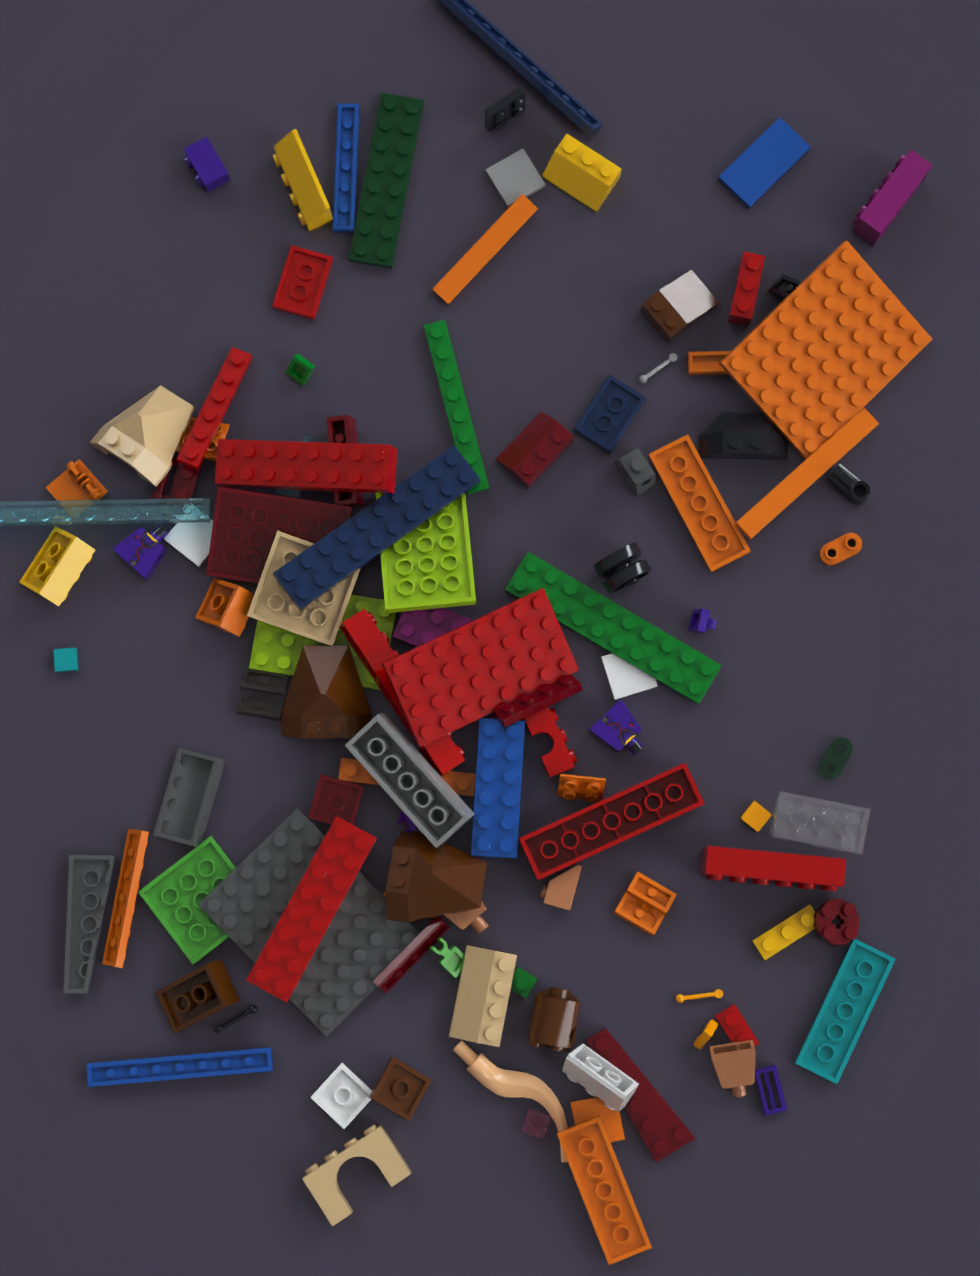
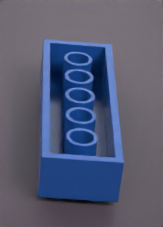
M479 719L474 799L475 815L473 816L471 855L474 857L517 859L525 721H517L504 727L497 719Z

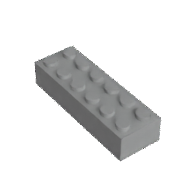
M384 712L377 714L345 744L347 749L435 848L445 843L475 815Z

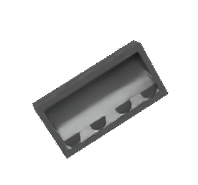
M178 748L153 833L154 836L194 847L202 843L225 760Z

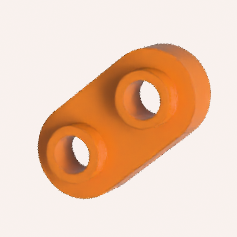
M847 533L825 544L820 549V561L826 566H834L856 555L862 548V540L855 533ZM848 540L854 541L855 546L849 547L847 544ZM833 550L835 557L828 556V551Z

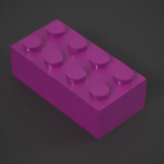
M913 150L907 156L905 154L901 155L895 164L896 166L892 171L888 172L882 181L883 183L879 188L875 189L866 206H862L853 221L855 227L852 232L873 247L925 180L933 166Z
M444 608L405 611L400 617L393 634V639L415 648L472 620Z

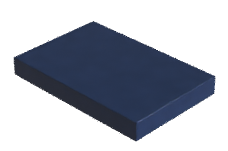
M609 375L573 431L611 454L646 401V397Z

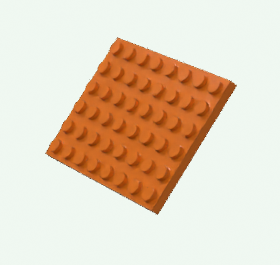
M846 240L719 364L806 460L866 406L932 338Z

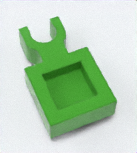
M438 937L437 941L441 943V948L437 950L434 946H430L429 949L441 956L437 963L452 978H457L462 971L464 954L454 945L448 949L446 941Z

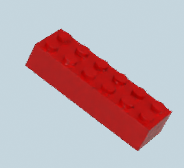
M706 846L703 848L701 875H707L706 880L720 881L723 877H728L729 882L743 883L746 879H749L755 885H768L770 881L775 882L777 887H791L792 884H798V889L811 890L815 886H821L820 891L834 892L838 891L839 887H844L846 859Z

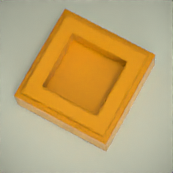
M753 801L739 819L758 833L772 814L756 801Z

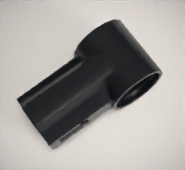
M839 464L827 478L856 505L865 503L870 495L871 489L868 483L858 479L842 464ZM857 488L863 489L865 496L857 497L854 494V490Z

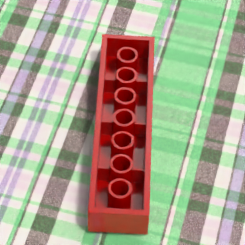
M218 439L215 484L229 488L394 494L398 449L390 444Z
M683 763L522 836L518 840L538 881L703 806L705 803L686 763Z
M336 816L246 981L286 1003L288 1002L375 844L376 837Z

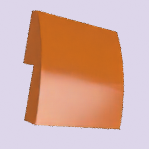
M637 871L613 914L653 937L677 894Z

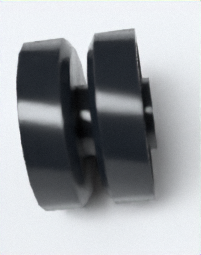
M636 542L616 550L594 565L599 577L611 575L603 583L609 594L633 585L652 571L646 560L636 561L642 554Z

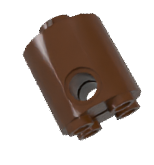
M550 987L535 994L527 1039L529 1040L528 1045L540 1048L549 1047L550 1045V1050L571 1052V1048L574 1045L581 1002L569 990Z

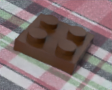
M390 1057L368 1098L406 1121H410L432 1080L395 1057Z

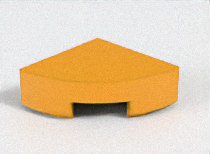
M713 1019L706 1024L704 1031L694 1041V1046L700 1050L712 1037L719 1023Z

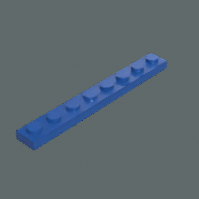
M272 1047L87 1063L88 1087L273 1071Z

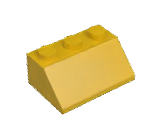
M566 134L554 151L542 174V178L597 212L620 179L622 169L569 134Z
M55 526L19 583L53 604L60 606L67 598L73 584L79 579L80 573L86 564L91 561L95 549L78 537Z

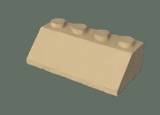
M466 945L449 1037L500 1047L517 955Z

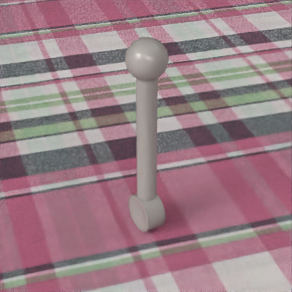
M671 353L666 361L646 375H641L639 377L640 383H646L649 377L670 362H676L678 356L675 353Z

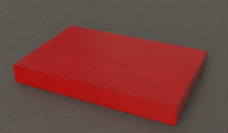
M291 245L273 300L272 309L315 320L334 260L333 257Z

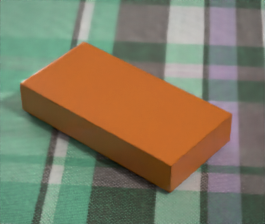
M731 351L688 352V375H729L719 362Z

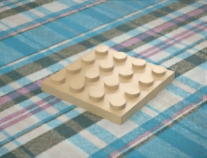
M277 531L247 616L333 646L360 569L300 611L275 579L273 573L314 543Z

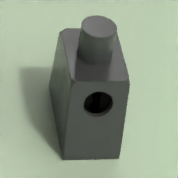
M639 448L633 449L614 461L637 497L656 485L655 473Z

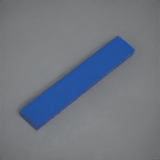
M337 103L333 232L354 233L359 104Z

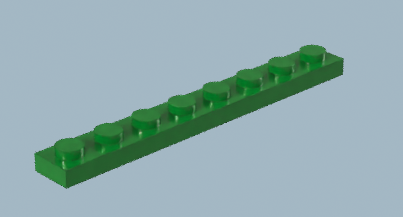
M441 320L425 324L424 330L455 447L481 479L480 483L470 489L467 494L489 490L446 321Z

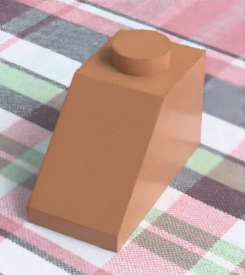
M576 865L550 880L548 885H543L540 898L544 899L543 904L570 911L582 866Z

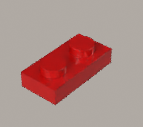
M735 1004L715 1015L731 1043L753 1040L754 1047L759 1044Z

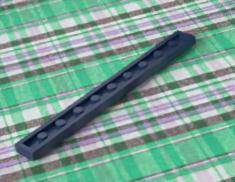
M437 0L440 4L445 5L454 17L465 23L471 32L476 33L486 46L491 47L497 52L503 61L508 62L517 74L523 76L534 89L540 91L549 103L559 108L566 118L571 119L581 132L589 136L601 128L603 125L601 121L468 1Z

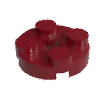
M831 899L822 903L820 908L816 910L813 925L815 932L825 940L824 942L830 945H843L857 937L859 916L856 912V907L852 903L842 899ZM836 916L841 920L839 928H836V925L832 924V920H834Z

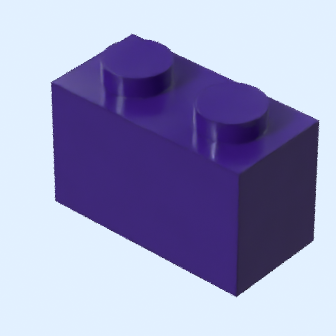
M207 136L184 148L186 156L183 159L189 169L194 168L197 174L194 176L200 188L204 186L207 193L230 180L226 168Z

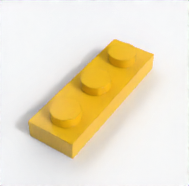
M810 904L752 940L763 960H767L814 929L815 911Z

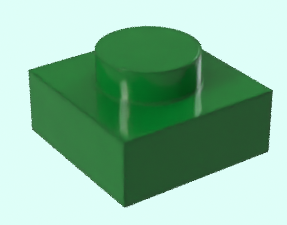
M297 353L293 356L285 373L301 385H304L310 378L315 365Z
M518 967L513 974L511 990L526 999L538 979Z

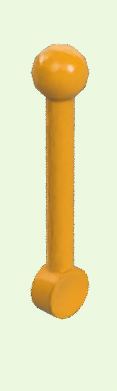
M716 989L714 992L686 996L678 994L676 1001L682 1003L684 1000L721 998L723 991Z

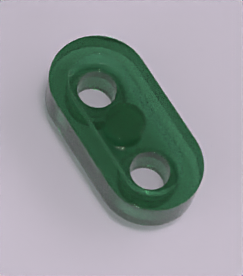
M839 737L830 743L818 765V773L823 779L833 780L842 772L853 751L852 744L848 739ZM838 745L845 747L844 753L838 751ZM828 764L834 766L833 772L827 771L826 767Z

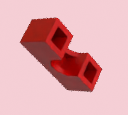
M743 252L727 322L746 326L750 325L765 261L764 255Z
M547 707L523 718L531 738L539 734H545L553 741L552 751L540 758L549 779L575 768L576 757L573 750H568L565 745L568 739L563 728L558 729L556 721L559 719L554 708L550 709Z

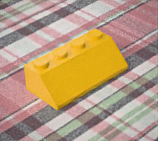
M294 129L274 145L275 154L272 157L277 168L281 166L284 172L281 174V178L285 187L290 186L292 193L289 196L293 206L298 205L300 213L297 215L302 226L306 225L308 230L311 231L333 222L331 208L297 130Z

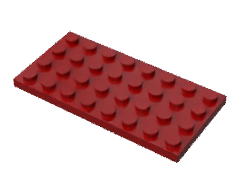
M540 588L381 663L418 747L433 742L492 713V709L501 706L503 703L516 700L522 694L535 692L544 684H552L563 675H571L579 671L544 588Z

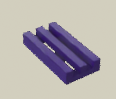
M776 1065L755 1069V1082L764 1116L787 1111ZM769 1071H772L778 1098L781 1107L778 1108L776 1106L768 1075ZM761 1073H763L768 1096L772 1109L768 1110L759 1075Z

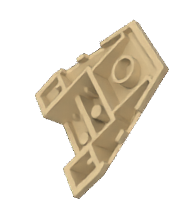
M160 385L103 425L89 443L106 455L111 453L134 468L141 478L157 487L171 469L172 458L175 451L179 449L180 438L187 429L194 406Z

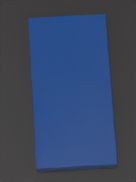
M779 117L718 177V180L744 205L751 208L811 149V146Z

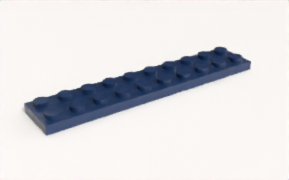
M453 445L395 486L394 494L385 493L276 570L273 576L301 611L480 483L481 479Z

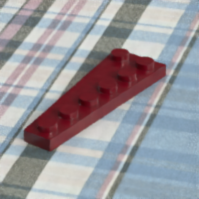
M606 1028L586 1039L594 1052L639 1083L624 1108L655 1162L695 1139L693 1134Z

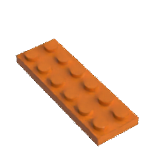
M688 434L648 454L652 465L710 573L751 552Z
M600 1115L558 1131L559 1141L608 1264L611 1265L651 1249L650 1240Z

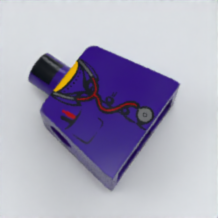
M159 524L150 534L140 527L116 545L113 550L147 581L167 552L160 542L168 533Z
M621 699L589 729L592 735L617 753L626 747L635 756L644 747L635 738L642 729Z

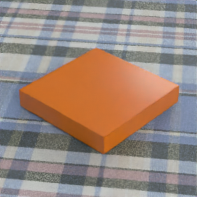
M599 1097L570 1102L575 1125L600 1115L610 1142L625 1139L620 1112L609 1109Z

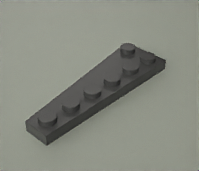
M69 855L64 993L88 994L116 860L114 855Z

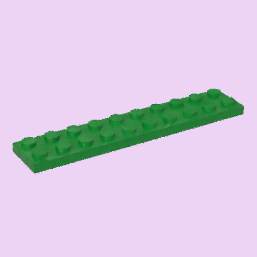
M527 552L505 588L507 593L518 599L540 588H544L560 624L636 667L697 705L701 702L722 666Z

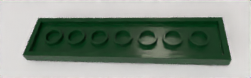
M381 93L349 262L389 269L393 268L424 100Z

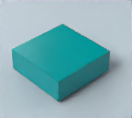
M76 647L53 649L56 673L79 671Z

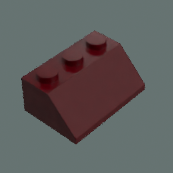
M540 412L496 458V461L528 490L574 442V436L558 421Z

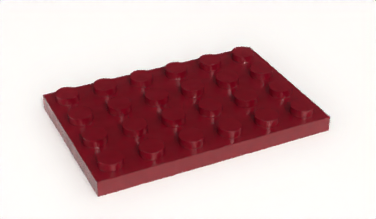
M218 486L206 576L259 583L277 531L315 544L349 520L352 515L353 506Z

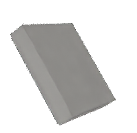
M523 148L485 169L486 174L507 208L521 194L528 197L545 187L544 181Z

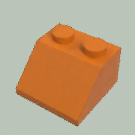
M213 578L195 618L226 633L240 637L249 618L247 614L254 594L239 585Z

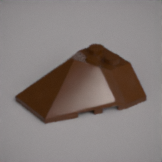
M303 645L281 713L282 736L302 739L353 738L372 720V711L361 684L349 645Z
M401 831L393 846L386 886L387 920L410 923L428 917L435 918L438 915L454 914L481 908L488 863L447 843H443L438 848H435L423 833H406V831Z

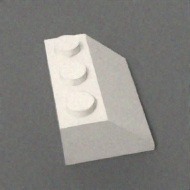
M583 1043L568 1054L562 1069L567 1074L568 1079L581 1084L590 1095L599 1097L609 1109L618 1112L626 1106L639 1083Z

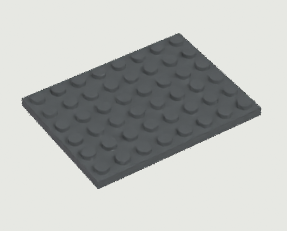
M298 808L199 904L254 963H256L325 838L322 832ZM360 871L290 997V1000L326 1037L377 987L373 981L420 934L409 922L387 920L386 898Z

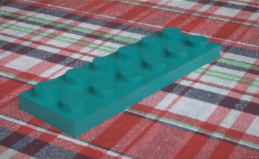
M857 939L851 941L794 1062L795 1064L838 1084L896 960L895 958Z

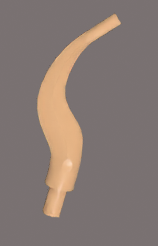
M462 1040L452 1049L468 1065L466 1070L484 1087L502 1097L533 1099L548 1111L558 1131L568 1128L566 1117L558 1098L541 1079L528 1073L498 1068L482 1053L477 1055ZM560 1143L561 1162L565 1163L568 1161Z

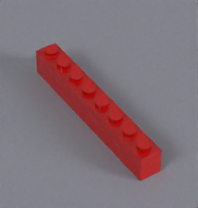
M363 609L342 622L339 628L416 743L381 664L398 656L399 653L391 649L388 644L389 639L383 631L380 632L375 625L377 621L373 614ZM451 733L422 747H418L426 760L441 777L465 761L463 758L464 752L458 744H454L451 739Z

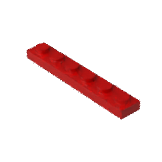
M231 347L177 457V463L199 470L253 359L252 354Z

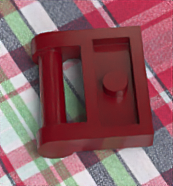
M172 458L171 467L177 469L170 496L163 495L169 475L168 472L157 485L155 492L152 493L151 500L189 509L192 506L201 466L199 470H195L177 463V460Z

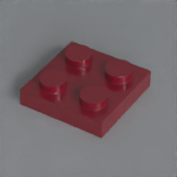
M320 774L308 819L332 825L337 816L354 825L364 786Z

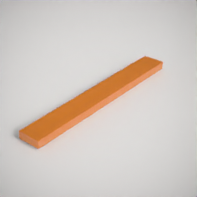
M863 408L743 515L735 525L751 540L875 429L879 422Z

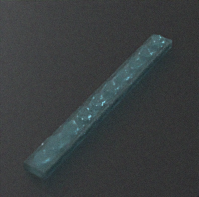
M210 498L0 502V526L211 522Z

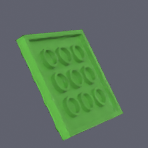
M212 836L138 891L193 965L229 938L199 906L236 868Z

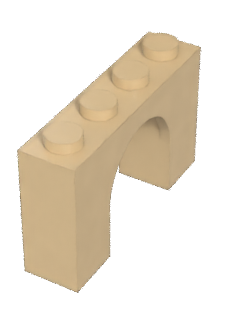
M375 1124L363 1131L364 1137L358 1141L354 1137L344 1144L346 1149L340 1153H337L336 1150L324 1157L325 1163L319 1167L315 1163L305 1170L307 1175L302 1179L332 1227L353 1213V1209L342 1194L337 1182L338 1170L346 1160L353 1157H366L377 1164L391 1187L411 1174L410 1168L382 1125L376 1127Z

